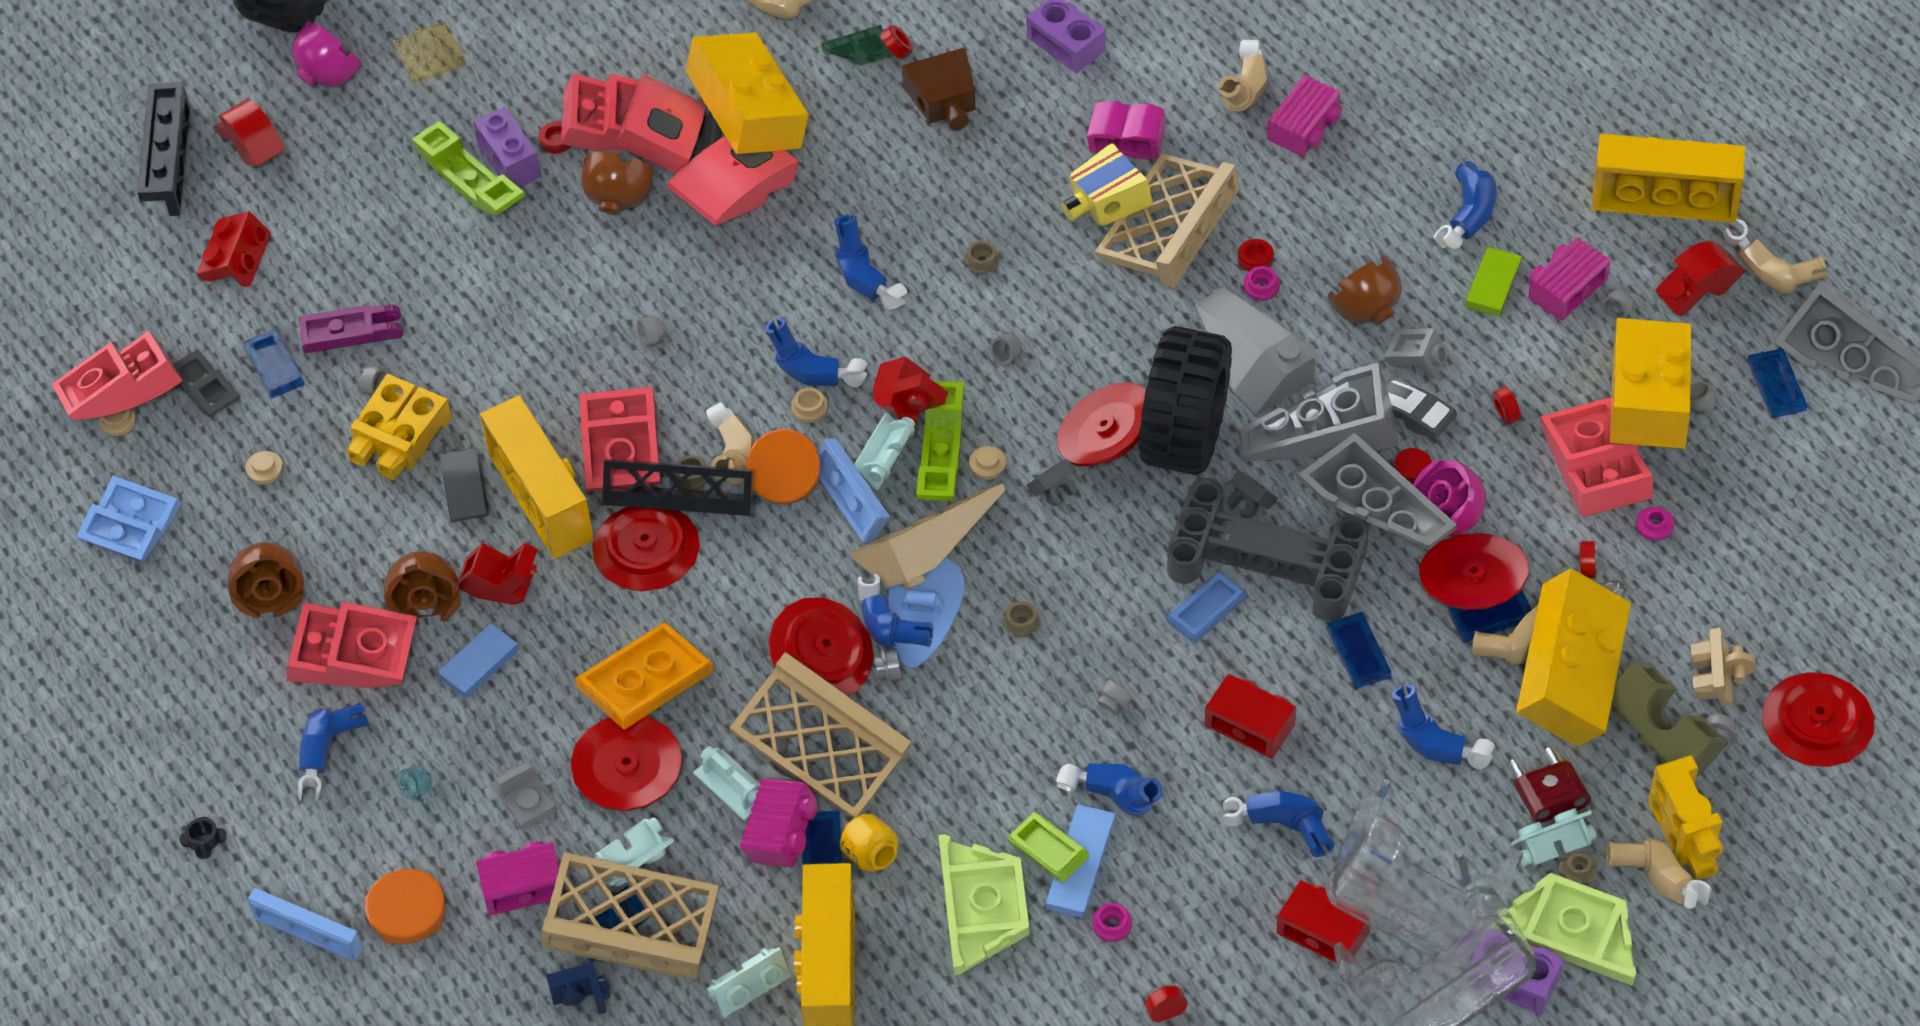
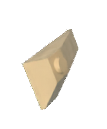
M1003 483L982 489L942 508L943 513L939 511L910 523L911 526L894 533L890 532L850 553L853 559L873 576L874 574L879 575L880 582L889 588L903 584L904 589L916 586L925 581L923 574L936 568L1006 489Z

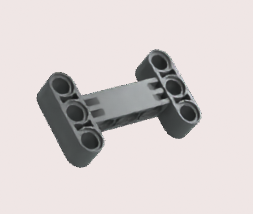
M1205 477L1197 479L1192 483L1167 550V572L1173 581L1181 584L1192 583L1200 576L1207 559L1314 586L1313 610L1320 619L1335 621L1345 615L1367 553L1369 533L1367 521L1351 514L1343 515L1337 520L1331 538L1326 539L1222 513V485L1215 479Z

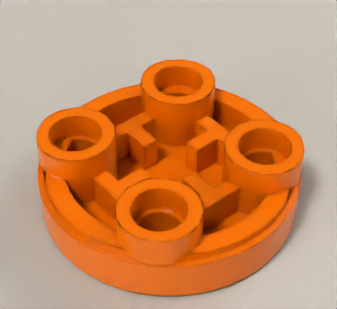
M777 429L764 434L753 444L747 457L746 469L754 470L753 489L761 497L777 504H792L807 499L812 494L820 479L822 464L819 450L809 438L794 430Z
M400 869L382 876L373 884L366 897L365 911L371 929L382 941L387 944H410L425 939L441 928L446 911V902L443 890L434 877L417 869Z

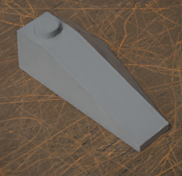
M1827 280L1817 285L1774 341L1803 365L1816 368L1818 363L1838 370L1837 377L1849 380L1850 375L1870 381L1872 389L1914 404L1920 398V357L1855 301Z
M1225 287L1195 304L1206 332L1224 335L1231 342L1232 364L1229 385L1233 394L1255 417L1314 381L1315 356L1291 332Z
M1379 363L1342 372L1332 378L1334 383L1317 393L1310 390L1301 395L1304 400L1286 410L1284 408H1277L1241 428V446L1244 461L1322 457L1354 433L1375 451L1397 446L1395 416Z
M1356 433L1349 436L1298 474V479L1323 502L1427 550L1457 529V524Z

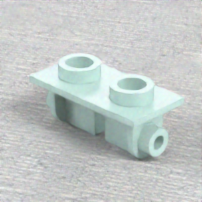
M886 412L854 465L873 489L878 490L884 479L890 476L891 467L908 439L915 434V422L911 418L903 417L901 420H895Z
M711 746L706 747L700 755L703 763L693 774L745 822L749 819L751 808L754 806L753 801L756 800V793H758V787L761 784L723 749L720 750Z
M1576 808L1554 816L1556 823L1542 828L1541 823L1537 822L1518 830L1520 837L1510 844L1511 846L1521 845L1522 850L1518 852L1521 864L1523 866L1531 864L1532 867H1535L1538 864L1557 858L1559 855L1554 845V842L1559 841L1564 855L1590 846L1591 841L1597 838L1596 832L1591 824L1586 826L1583 819L1592 814L1591 810L1578 815Z
M653 817L650 820L644 818L623 834L630 846L625 850L620 840L615 839L595 853L594 858L638 868L644 863L651 864L664 856L666 853L665 848L672 844L674 840L673 838L658 834L662 830V826L656 818ZM613 876L604 881V884L617 887L626 883L627 880L624 877Z
M779 947L769 950L763 948L759 954L741 964L742 970L739 972L733 969L717 980L713 979L710 981L711 986L705 989L712 1002L717 1001L724 1018L791 977Z

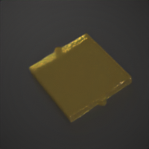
M445 21L425 29L417 28L413 33L392 40L413 84L434 76L442 77L445 72L467 65Z

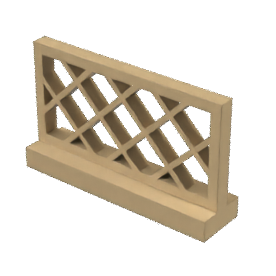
M1162 153L1145 178L1148 181L1150 192L1162 191L1164 198L1154 201L1150 207L1115 221L1096 249V256L1116 265L1157 276L1162 284L1174 288L1240 189L1236 167L1233 164L1222 162L1219 168ZM1166 165L1181 172V174L1163 180L1160 176ZM1201 177L1211 179L1208 184L1193 188L1190 182ZM1183 183L1186 184L1187 191L1169 196L1166 190ZM1193 200L1194 205L1191 209L1176 213L1174 205ZM1169 207L1172 215L1152 221L1150 213ZM1145 215L1148 223L1128 229L1127 222L1130 218ZM1176 224L1178 229L1174 234L1162 238L1159 237L1157 230ZM1152 232L1155 240L1138 246L1135 245L1133 238ZM1128 240L1131 248L1120 252L1109 250L1113 243ZM1158 249L1161 252L1155 263L1143 260L1140 255Z
M786 652L776 663L774 671L729 728L732 734L798 781L805 782L812 791L853 819L860 815L898 763H901L908 754L911 741ZM776 682L790 691L792 704L770 707L768 692ZM796 696H798L805 702L797 703ZM764 699V705H765V707H764V708H757L758 705H759V704L762 702V700ZM815 708L822 714L823 726L801 729L798 710ZM793 711L796 730L774 733L771 714ZM766 715L769 734L753 736L742 728L749 717ZM828 718L836 724L828 725ZM846 730L853 735L854 749L833 751L830 732ZM825 733L828 752L806 755L803 736ZM798 737L800 756L784 758L777 753L775 740ZM859 740L868 747L860 748ZM765 741H770V742H771V748H770L769 746H767L766 744H764L763 742H765ZM877 752L889 761L881 772L864 774L861 755ZM856 755L859 775L837 778L834 758ZM829 759L832 779L816 781L809 776L807 762ZM802 763L803 771L794 764ZM874 780L867 789L866 781ZM861 782L863 796L855 807L840 798L838 785ZM827 786H833V787H834V793H833L832 791H830L829 789H827L826 787H827Z
M564 852L547 917L545 916L541 931V948L671 976L698 979L719 885ZM569 866L586 869L592 879L574 888L567 878ZM613 876L624 877L631 887L613 897L604 881ZM653 884L664 886L670 896L654 905L651 904L642 891ZM598 886L607 901L589 910L579 895ZM565 887L568 892L562 895L563 888ZM692 892L707 895L706 906L692 914L681 899ZM636 894L646 909L628 919L619 903ZM572 899L583 913L573 920L556 917L558 907ZM675 902L685 918L667 927L657 912ZM613 908L622 923L611 929L600 927L594 917ZM651 916L661 931L651 937L639 935L633 925ZM703 917L702 923H701V927H700V925L698 924V922H697L696 920H698V919H700V918ZM690 924L698 935L696 947L679 944L673 933Z

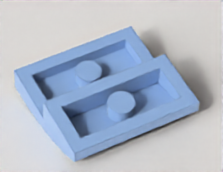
M112 476L99 505H91L76 537L96 546L144 562L182 503L172 496Z

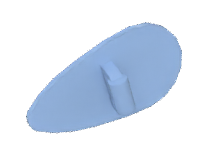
M944 558L936 568L924 573L925 581L908 589H904L903 584L889 587L888 606L892 613H896L900 617V620L933 623V639H929L932 641L930 647L897 643L894 646L900 661L906 667H918L930 658L941 645L960 608L965 592L964 576L959 567L948 558Z

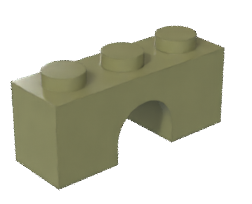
M1633 662L1615 683L1612 699L1614 714L1623 722L1631 724L1639 732L1638 739L1649 749L1656 750L1664 759L1663 764L1692 755L1698 766L1696 776L1698 777L1708 768L1728 742L1703 716L1684 715L1672 728L1666 720L1665 707L1677 689L1652 663Z

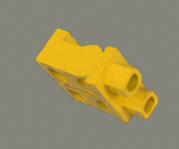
M387 373L361 412L358 420L356 419L350 427L353 439L346 450L349 460L362 467L368 463L373 454L380 456L376 463L377 471L382 476L394 480L404 468L412 470L417 460L426 452L430 441L441 427L445 428L452 419L448 399L421 387L416 389L414 384ZM396 388L400 389L403 392V394L398 393ZM427 402H431L434 407L429 406Z
M1690 755L1655 767L1648 805L1670 847L1674 851V856L1680 866L1688 865L1694 879L1701 880L1718 872L1719 866L1715 858L1721 855L1723 851V845L1719 839L1723 822L1718 812L1711 814L1710 802L1706 797L1699 794L1695 786L1698 766L1693 756Z

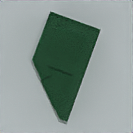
M881 25L821 43L823 54H833L848 59V62L860 66L893 56L881 39L880 33L884 31Z

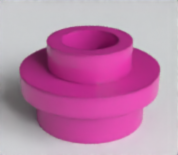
M1258 266L1251 269L1244 279L1245 293L1255 300L1265 301L1272 299L1280 289L1278 276L1271 268L1266 266ZM1258 283H1265V284H1267V285H1266V286H1258L1257 284H1258Z
M1648 507L1638 514L1636 528L1639 534L1648 540H1664L1673 532L1674 518L1671 513L1661 507ZM1656 519L1661 521V523L1654 524L1650 520Z
M1107 903L1094 913L1092 928L1100 939L1107 942H1117L1129 935L1132 929V918L1122 905ZM1109 920H1116L1119 922V925L1108 927L1105 923Z

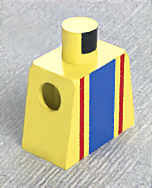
M1113 143L1106 146L1071 173L1070 182L1074 195L1061 202L1062 209L1070 221L1088 213L1102 226L1153 205L1147 179Z

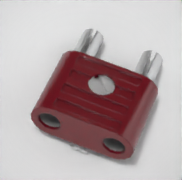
M1551 746V749L1548 747L1544 751L1546 758L1551 764L1549 766L1528 773L1519 758H1515V762L1512 759L1508 764L1516 779L1514 783L1515 789L1536 823L1553 820L1554 816L1571 809L1582 810L1591 802V796L1571 762L1563 760L1556 746Z

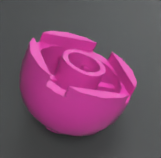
M307 21L293 40L292 58L299 68L296 75L311 87L315 83L324 87H338L345 84L356 74L362 64L352 52L346 56V51L342 47L343 43L314 22L311 24L310 21Z
M1451 459L1446 462L1442 460L1433 461L1421 471L1414 481L1413 485L1457 524V529L1448 536L1469 531L1482 517L1486 506V491L1480 477L1465 464Z

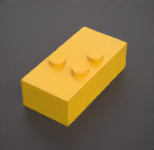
M757 32L692 37L685 72L735 153L746 154L801 149L809 114Z
M1600 133L1594 174L1592 210L1734 223L1737 219L1744 179L1745 146Z
M1617 318L1612 357L1610 443L1686 449L1690 419L1691 324Z
M518 395L479 413L488 456L553 559L594 541L587 499L573 479L575 474L570 462L566 457L560 459L521 396Z
M1572 568L1543 583L1516 713L1572 745L1580 746L1606 733L1631 602Z
M851 863L804 864L802 915H795L794 919L795 939H802V950H794V973L797 975V994H801L803 1026H854L855 897Z

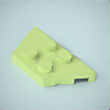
M941 834L938 837L954 975H960L1030 935L1022 864L1019 857L1006 853H994L989 848L973 844L971 848L952 842L951 836Z
M1550 873L1536 883V887L1532 891L1524 892L1515 899L1511 908L1499 917L1494 915L1487 923L1486 932L1491 928L1498 932L1511 933L1521 942L1536 948L1549 949L1557 957L1569 963L1631 986L1635 982L1636 969L1633 966L1631 932L1628 929V910L1626 900Z

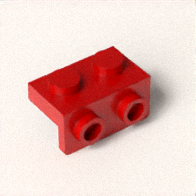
M250 211L218 219L213 227V234L208 246L202 254V261L196 274L204 281H214L232 276L242 287L251 286L270 239V230Z

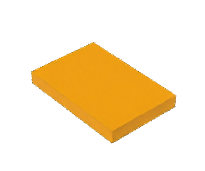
M663 622L577 676L575 683L577 689L625 730L712 674L714 670L713 663L666 622Z

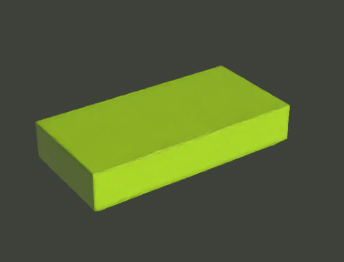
M1487 246L1466 298L1465 307L1500 317L1522 263V256Z
M1035 811L1007 837L1009 843L1061 884L1090 857L1084 847Z

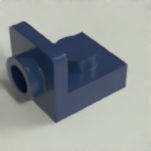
M593 962L546 975L553 1005L562 1003L565 1006H572L582 1002L585 996L593 995L598 1015L606 1013L604 999L611 998L605 975H596Z

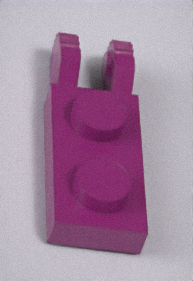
M393 304L373 307L366 305L300 316L298 319L303 353L376 342V340L385 341L402 338L404 333L403 326L399 322H395L401 318V309Z

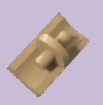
M1721 627L1709 629L1710 640L1691 644V656L1696 669L1712 667V672L1694 675L1693 689L1698 700L1718 698L1721 706H1734L1732 676L1735 683H1744L1746 681L1745 676L1753 673L1756 669L1755 658L1751 654L1744 653L1743 647L1740 645L1733 646L1732 653L1730 654L1729 644L1723 642Z

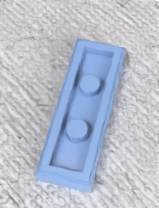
M836 438L826 439L819 450L822 464L820 481L862 543L868 544L877 539L890 516Z
M1077 804L1067 836L1084 847L1090 857L1063 884L1053 878L1045 903L1047 910L1084 918L1115 822V813Z
M254 888L248 897L253 917L260 922L352 961L356 960L362 951L358 932L257 888Z

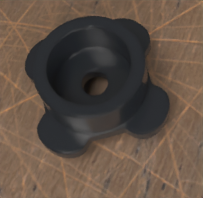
M208 817L192 820L187 825L185 832L180 835L181 845L183 847H190L200 859L210 857L212 850L227 839L226 831L223 828H217L216 824ZM201 836H207L205 840H200Z

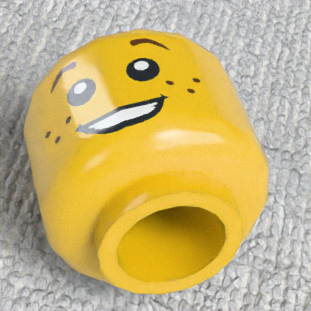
M871 813L862 814L846 824L840 838V849L859 869L866 872H876L887 868L895 860L898 849V837L894 830L878 816Z

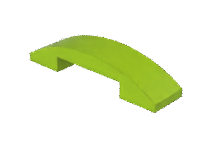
M440 120L412 138L414 146L430 166L477 208L492 215H499L525 197L524 191L504 174L497 177L467 152L462 146L460 137Z
M934 381L948 391L945 405L925 411L921 466H919L916 499L954 501L959 470L964 382Z

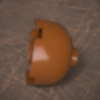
M590 152L583 162L581 184L586 196L593 203L599 205V210L607 214L618 215L620 210H629L641 204L649 192L653 168L634 157L631 159V164L619 160L621 155L619 153Z
M1387 256L1380 257L1383 264L1376 267L1373 261L1343 279L1338 284L1342 291L1336 296L1330 291L1327 299L1344 319L1359 324H1365L1374 320L1379 325L1394 315L1395 312L1392 307L1400 298L1402 285L1396 268Z
M271 542L255 543L241 550L231 562L227 580L231 602L240 612L255 618H260V613L273 611V617L282 616L294 609L302 599L304 577L299 560L287 548Z
M418 551L400 557L388 570L384 582L385 603L388 606V610L392 612L417 616V618L441 615L440 621H446L456 612L460 602L457 574L451 564L436 553ZM438 599V604L431 615H418L415 609L426 610L433 607ZM416 619V624H415V625H419L420 623H419V621Z

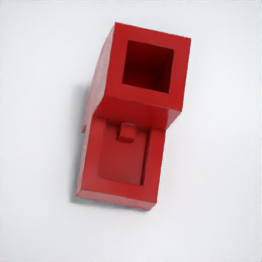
M249 98L220 114L221 122L214 126L221 138L232 140L242 160L250 166L257 167L286 149L266 114Z
M1705 241L1688 248L1674 260L1678 266L1655 291L1677 315L1683 316L1708 291L1717 296L1724 294L1746 271L1723 246L1712 241Z
M906 356L881 363L873 386V398L876 404L898 420H901L903 417H909L915 424L919 412L945 405L948 391L930 379L929 373Z
M525 542L510 556H507L485 543H481L465 559L458 578L459 589L479 599L511 605L523 602L531 579L537 569V565L533 564L538 549Z

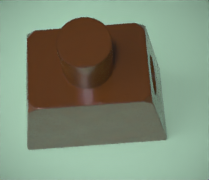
M964 47L901 65L904 90L929 124L946 119L949 128L952 130H960L967 126L969 118L966 113L975 111L976 106L974 84Z

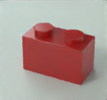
M1229 673L1205 706L1206 727L1271 759L1274 758L1295 726L1296 706L1292 705L1283 696L1272 695L1258 688L1250 680L1239 679Z
M1302 880L1299 881L1277 915L1278 935L1346 969L1370 933L1371 914L1366 912L1362 906L1355 902H1345L1331 895L1324 887L1317 884L1311 885Z

